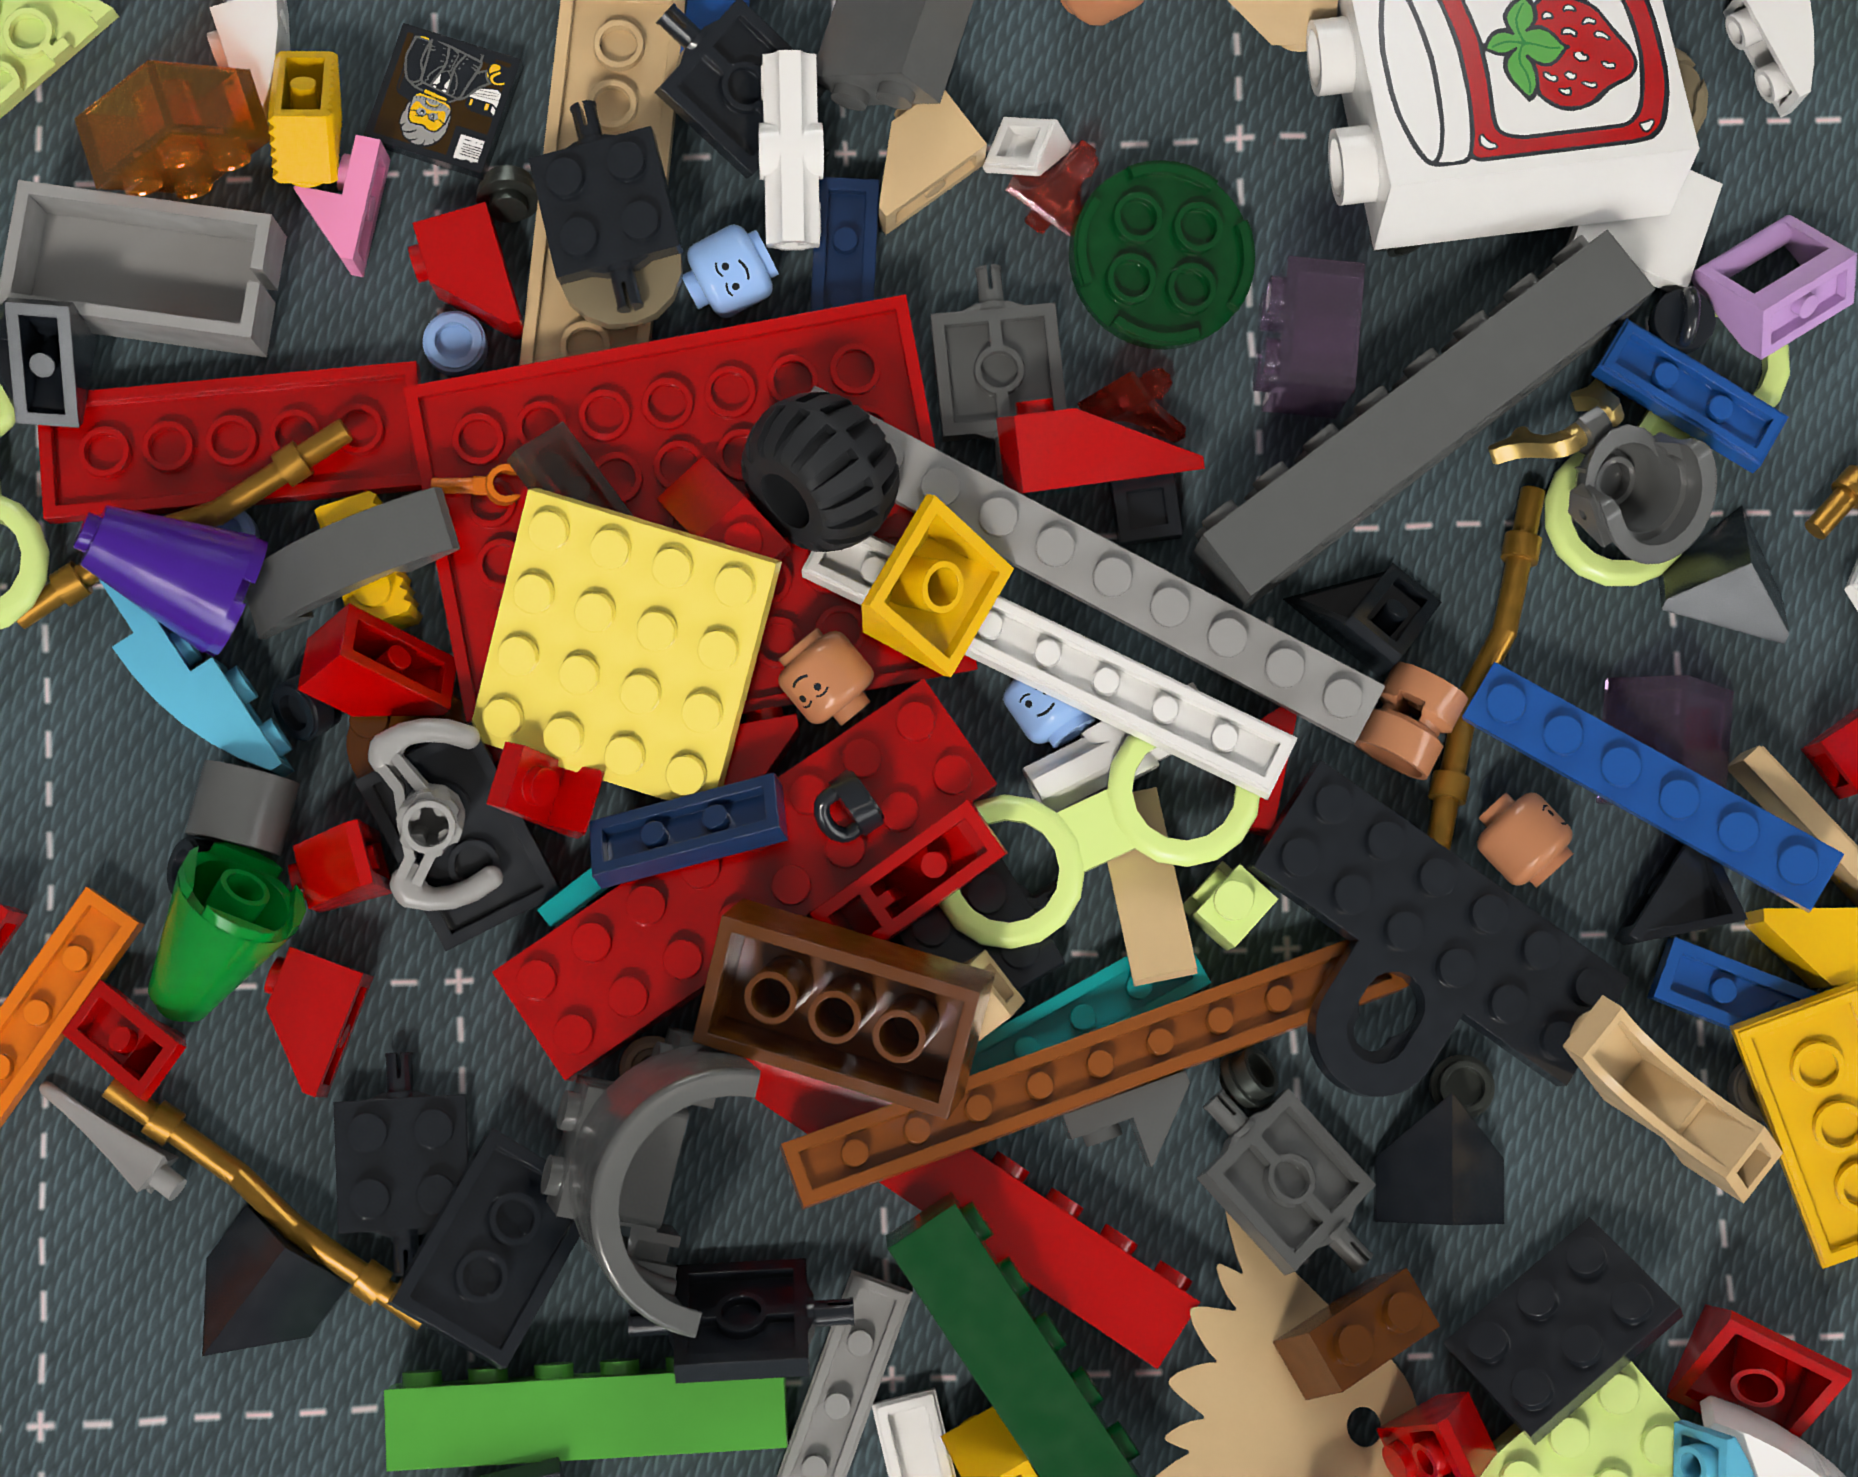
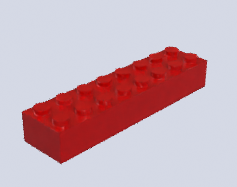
M924 678L778 777L783 786L788 841L622 883L492 971L565 1081L573 1082L576 1080L577 1074H585L704 992L721 917L743 898L812 918L810 915L812 911L967 799H970L973 803L985 799L995 792L997 782ZM847 769L848 771L852 770L879 806L885 819L883 820L884 824L867 836L862 834L853 841L840 843L829 839L818 827L814 817V802L816 797L829 786L828 782ZM838 800L830 806L831 817L838 825L844 827L852 822V819Z

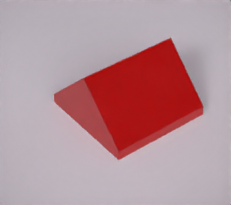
M1705 1304L1669 1383L1666 1397L1701 1414L1700 1401L1712 1395L1745 1407L1777 1423L1800 1438L1850 1382L1852 1370L1732 1310Z

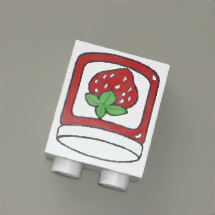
M1338 0L1337 17L1314 19L1308 23L1306 36L1307 63L1313 92L1317 97L1342 94L1348 127L1331 129L1329 134L1328 163L1333 195L1339 206L1364 203L1374 250L1669 215L1700 149L1663 0Z

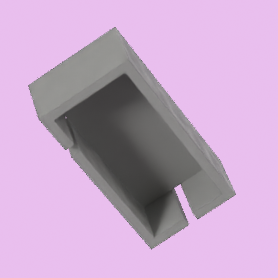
M18 180L0 277V305L8 297L73 302L92 334L267 357L276 305L267 290L278 291L287 236L272 214Z

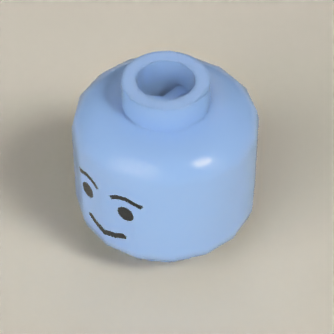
M733 224L689 247L687 260L692 270L683 274L682 279L698 309L710 304L718 316L730 318L767 299L773 291L771 278L779 275L757 230L747 233L741 226Z
M1013 679L1003 694L1004 704L1027 738L1033 743L1042 744L1050 742L1053 748H1058L1086 731L1096 720L1093 716L1016 679Z

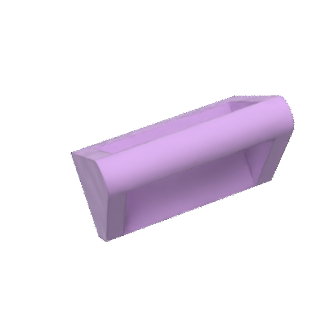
M1786 215L1694 270L1691 281L1699 293L1709 300L1716 315L1741 347L1762 360L1854 303L1857 253L1799 219ZM1784 245L1801 265L1755 294L1729 279Z

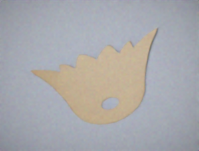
M1226 1212L1233 1246L1243 1273L1241 1274L1222 1264H1218L1216 1269L1222 1287L1232 1304L1236 1307V1310L1212 1307H1194L1190 1309L1193 1326L1208 1352L1215 1358L1216 1363H1204L1184 1369L1169 1379L1168 1382L1171 1388L1183 1400L1200 1412L1204 1418L1182 1424L1165 1436L1167 1442L1186 1449L1189 1453L1173 1462L1155 1477H1393L1386 1467L1382 1456L1384 1445L1380 1437L1372 1446H1359L1353 1442L1348 1434L1347 1421L1353 1410L1359 1407H1367L1377 1414L1382 1426L1416 1407L1413 1392L1405 1376L1391 1359L1342 1393L1305 1400L1273 1341L1328 1306V1304L1296 1272L1284 1275Z

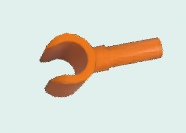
M501 464L493 468L488 476L432 478L431 488H442L444 494L487 495L495 504L507 506L516 502L521 495L512 494L504 496L499 494L494 489L493 480L502 474L510 476L520 475L521 471L514 465Z

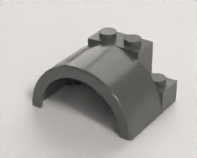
M668 1026L665 1042H657L655 1044L651 1057L635 1065L615 1081L577 1074L574 1091L565 1090L560 1101L557 1114V1129L564 1131L558 1156L550 1154L546 1160L541 1180V1193L548 1195L546 1202L556 1216L574 1219L579 1235L587 1250L602 1272H604L607 1281L617 1295L621 1296L634 1310L656 1325L674 1333L695 1338L702 1312L684 1307L674 1295L677 1285L675 1276L678 1267L675 1264L666 1263L669 1247L679 1248L681 1236L672 1225L662 1223L689 1113L686 1108L690 1105L713 1109L715 1099L718 1097L742 1096L755 1098L760 1079V1070L744 1057L692 1042L694 1031Z

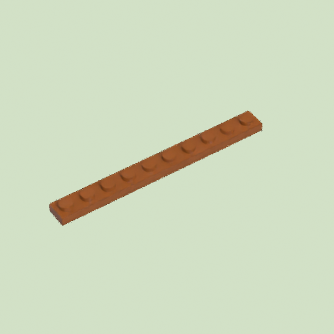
M1344 940L970 1075L964 1097L948 1120L892 1103L784 1142L780 1145V1150L802 1210L1304 1027L1308 1025L1309 1013L1316 996L1350 941ZM1392 973L1379 975L1365 990L1359 1000V1006L1402 991L1409 985L1403 978Z

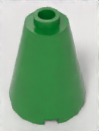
M214 842L209 851L198 852L199 846L189 851L179 867L148 985L150 999L157 1010L170 1020L196 1022L204 1019L296 933L306 913L304 896L297 884L290 892L278 879L283 869L273 860L250 848L228 842Z

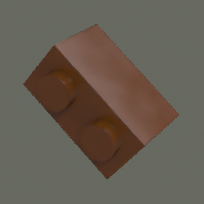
M1406 1267L1367 1279L1273 1341V1344L1305 1400L1344 1392L1438 1328L1440 1324Z

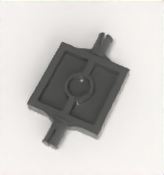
M991 264V289H989L987 265L975 268L979 303L963 311L930 314L942 441L980 439L994 442L997 467L996 477L1003 479L996 418L1016 415L1015 402L1053 398L1054 410L1067 409L1055 302L1022 305L1011 301H1004L1001 277L1002 267L997 264Z
M1289 1088L1277 1094L1261 1112L1250 1117L1244 1114L1225 1093L1224 1089H1221L1211 1097L1210 1101L1205 1103L1203 1109L1207 1110L1229 1136L1225 1140L1220 1154L1196 1177L1197 1180L1284 1275L1295 1272L1316 1249L1329 1245L1351 1269L1352 1273L1363 1268L1368 1263L1367 1261L1372 1259L1374 1254L1364 1246L1347 1226L1352 1220L1356 1206L1376 1186L1373 1180Z

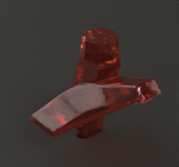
M1081 140L1057 165L1042 175L1012 176L1005 191L1032 209L1024 218L1027 225L1038 233L1044 234L1052 224L1070 237L1074 221L1081 208L1080 201L1083 181L1085 178L1091 177L1099 165L1094 147Z
M1153 368L1139 378L1131 371L1077 403L1082 411L1111 422L1125 421L1134 423L1173 443H1177L1186 437V426L1155 401V399L1161 400L1173 385L1170 374L1163 368Z

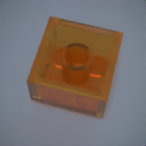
M147 60L74 118L96 189L124 190L126 195L144 196L154 192L176 193V196L180 199H192L203 196L213 189V183L229 171L247 165L251 161V155L270 141L269 126L250 69Z

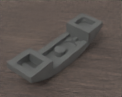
M429 488L361 511L310 533L265 558L256 583L250 582L246 593L258 638L268 639L314 617L312 610L393 572H412L461 549L442 488Z

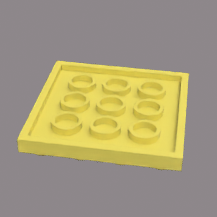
M537 487L528 489L472 718L484 743L501 749L504 748L505 741L525 745L558 759V767L578 772L582 767L598 769L604 772L603 781L667 801L723 786L782 561Z

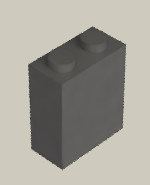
M836 0L816 58L817 82L832 93L831 99L836 104L855 111H864L867 106L887 105L896 109L908 110L912 108L913 104H940L974 0Z

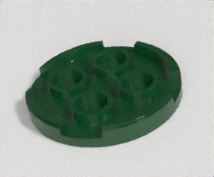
M1155 160L1140 162L1128 166L1126 169L1106 179L1092 192L1080 208L1074 221L1069 241V267L1072 281L1087 311L1104 329L1117 338L1148 349L1168 350L1187 347L1206 339L1218 331L1231 319L1245 301L1255 269V245L1252 230L1248 220L1243 219L1233 200L1217 185L1218 180L1208 173L1188 164L1175 161Z

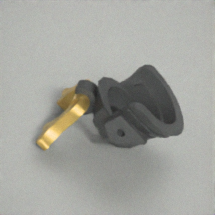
M1596 378L1588 387L1570 394L1575 411L1588 412L1580 416L1576 422L1564 430L1548 435H1540L1530 432L1526 426L1516 428L1510 437L1488 447L1493 464H1501L1520 458L1554 459L1569 456L1576 452L1584 454L1585 456L1580 465L1575 467L1577 471L1575 488L1570 491L1568 513L1600 546L1605 547L1613 542L1627 557L1643 564L1664 563L1686 551L1705 528L1715 503L1717 469L1711 448L1705 442L1693 438L1677 439L1662 432L1653 436L1645 428L1629 424L1613 429L1624 419L1622 406L1619 398L1611 393L1613 389Z

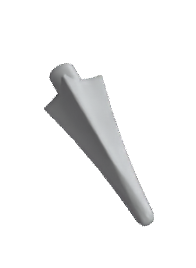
M45 1081L40 1085V1093L62 1111L94 1143L137 1193L146 1189L152 1194L156 1190L169 1201H172L184 1189L187 1180L171 1168L178 1160V1156L101 1116L53 1083Z

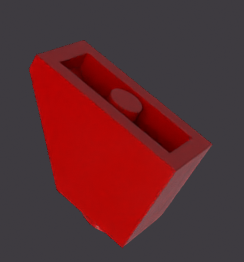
M486 202L413 222L418 244L408 246V252L418 282L421 283L429 280L439 300L470 314L475 319L515 340L521 339L524 322L494 220L490 215Z
M704 455L657 498L658 502L687 533L777 560H781L791 551L789 543Z
M349 603L307 638L297 690L352 717L444 715L451 707L456 666L454 656Z
M358 819L344 822L293 845L296 863L288 865L289 878L292 889L297 884L303 893L308 909L322 913L392 894L389 886L391 875L380 832Z
M289 947L286 958L278 956L267 975L264 992L271 996L266 1010L302 1092L313 1097L327 1098L374 976L304 950Z

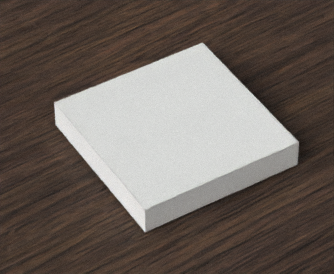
M1690 170L1671 214L1573 226L1567 245L1581 235L1590 243L1608 229L1654 287L1668 293L1676 289H1684L1689 286L1723 184Z

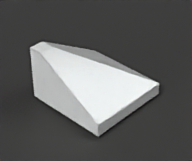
M1003 117L984 162L983 169L986 173L1040 176L1069 152L1072 144L1056 119Z

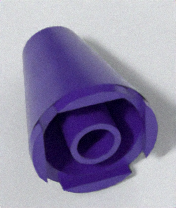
M106 505L101 516L88 512L73 544V548L84 552L80 561V565L197 650L212 656L218 655L223 650L246 606L243 600L250 582L256 583L268 547L267 541L253 534Z

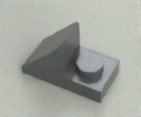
M1186 1070L1061 1115L1060 1119L1067 1139L1073 1140L1082 1136L1086 1147H1090L1122 1135L1119 1123L1129 1119L1146 1166L1152 1167L1190 1084Z

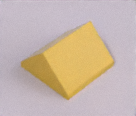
M926 494L861 604L863 633L943 676L952 677L1014 568L938 497Z

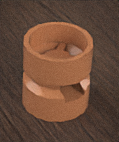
M1397 662L1390 670L1383 684L1385 688L1379 697L1383 704L1382 708L1373 709L1354 745L1367 756L1396 772L1415 779L1427 780L1443 750V745L1438 737L1442 733L1452 732L1468 702V698L1461 690L1443 678L1415 665ZM1412 713L1420 717L1419 721L1409 717V714Z

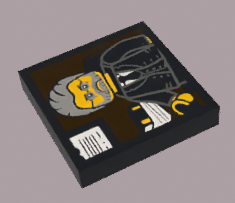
M403 23L364 136L380 139L388 151L483 180L488 172L523 70L522 61L506 54Z

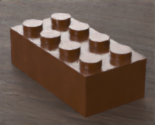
M743 898L721 917L692 1042L948 1120L965 1094L996 973Z

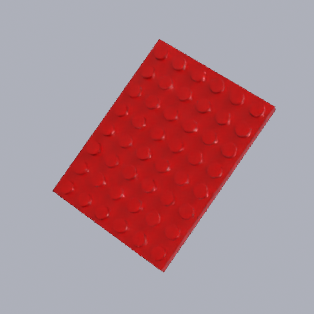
M906 294L403 387L422 491L431 488L432 478L488 476L493 468L501 464L514 465L521 471L520 475L510 476L502 474L493 480L494 489L499 494L504 496L512 494L521 495L512 505H497L487 495L444 494L461 549L436 560V566L466 722L473 718L528 489L537 487L686 532L658 502L657 498L704 455L756 508L757 504L751 500L745 487L741 468L742 452L749 433L761 415L772 405L798 393H809L814 385L826 392L849 399L853 405H858L866 413L935 448ZM894 503L888 517L873 536L896 546L915 514ZM784 538L789 543L791 551L780 560L782 564L742 715L758 709L795 705L778 683L780 672L784 669L779 659L816 628L823 635L831 631L843 633L871 666L874 677L871 684L864 691L917 682L923 678L927 680L943 677V675L863 633L861 605L803 578L801 570L811 551L791 543L788 538ZM964 655L953 675L977 670L976 660ZM486 744L495 762L499 761L503 749Z

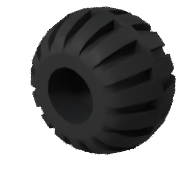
M829 392L798 393L775 403L761 415L752 427L742 452V477L751 500L757 504V510L782 537L788 538L791 543L803 549H809L814 552H830L850 548L873 535L891 512L900 484L899 466L896 463L897 458L891 444L885 440L886 435L877 423L874 424L869 419V414L858 405H853L847 398Z

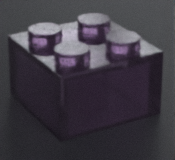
M1288 256L1279 276L1270 275L1267 293H1262L1258 312V330L1268 331V336L1264 339L1262 354L1257 353L1253 372V391L1263 392L1262 412L1336 419L1356 387L1365 263Z

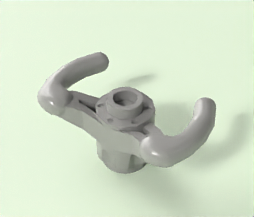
M420 718L398 723L375 735L370 741L368 750V762L394 792L397 828L400 834L399 841L404 852V858L399 868L391 876L389 883L391 892L396 901L403 907L424 911L456 909L476 902L502 884L503 874L498 867L486 866L468 879L448 886L433 887L425 881L435 858L441 856L449 845L458 843L464 827L465 808L459 795L445 785L428 783L404 756V752L410 745L424 742L446 743L464 749H472L479 744L480 733L473 726L451 719ZM401 775H403V777L413 788V790H411L408 796L406 791V784L400 777ZM417 852L424 853L420 863L415 862Z

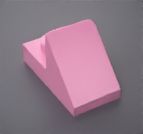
M360 135L355 136L352 153H344L339 163L337 189L343 191L342 194L294 186L293 189L350 274L364 277L391 159L380 139Z

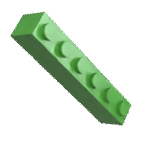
M674 1356L665 1357L666 1368L640 1370L639 1358L602 1360L600 1361V1372L574 1373V1362L535 1364L534 1376L508 1377V1366L502 1370L495 1366L469 1368L468 1380L442 1381V1370L439 1369L402 1372V1383L393 1384L384 1390L387 1471L522 1464L535 1463L559 1457L560 1461L787 1448L789 1430L786 1377L675 1383Z

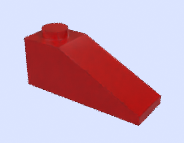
M1053 398L1015 402L1016 415L996 418L1004 485L1018 493L1205 469L1204 457L1202 455L1077 408L1054 410Z
M967 799L812 911L810 915L815 920L889 941L1008 852L972 801Z

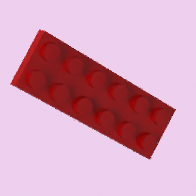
M417 361L88 390L84 419L79 428L38 425L43 519L49 524L84 521L88 512L101 516L106 505L156 515L176 513L211 502L273 462L271 455L292 441L299 445L337 419L342 420L354 440L314 465V474L294 487L287 483L253 506L350 497L366 491L374 494L422 490L403 387L421 384L420 366Z

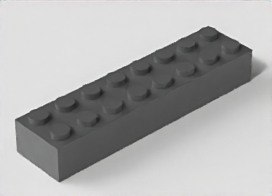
M1609 230L1604 231L1590 243L1583 235L1577 237L1552 258L1554 263L1546 268L1538 277L1532 272L1511 287L1502 296L1504 300L1489 313L1490 318L1484 310L1479 311L1454 331V338L1440 350L1442 352L1441 355L1432 347L1403 370L1405 375L1392 386L1393 391L1391 393L1382 385L1362 399L1353 408L1355 413L1343 423L1344 428L1339 431L1334 423H1331L1314 435L1303 445L1304 451L1294 459L1295 465L1289 469L1283 461L1277 463L1252 484L1254 489L1244 497L1245 503L1238 507L1231 499L1202 521L1204 527L1194 535L1199 542L1189 559L1220 599L1245 611L1617 329L1626 318L1628 319L1655 291V287Z

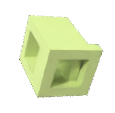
M1221 861L1183 903L1185 914L1225 951H1228L1240 943L1277 902L1278 898L1242 865L1239 864L1231 869L1224 861Z

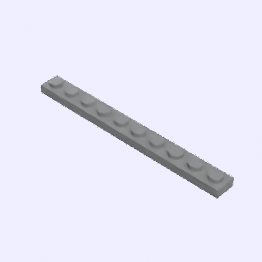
M815 385L811 392H826ZM870 415L869 419L874 424L877 423L886 435L885 440L891 444L897 458L896 463L899 466L900 484L895 504L915 514L926 494L935 495L1009 564L1350 744L1356 743L1385 685Z

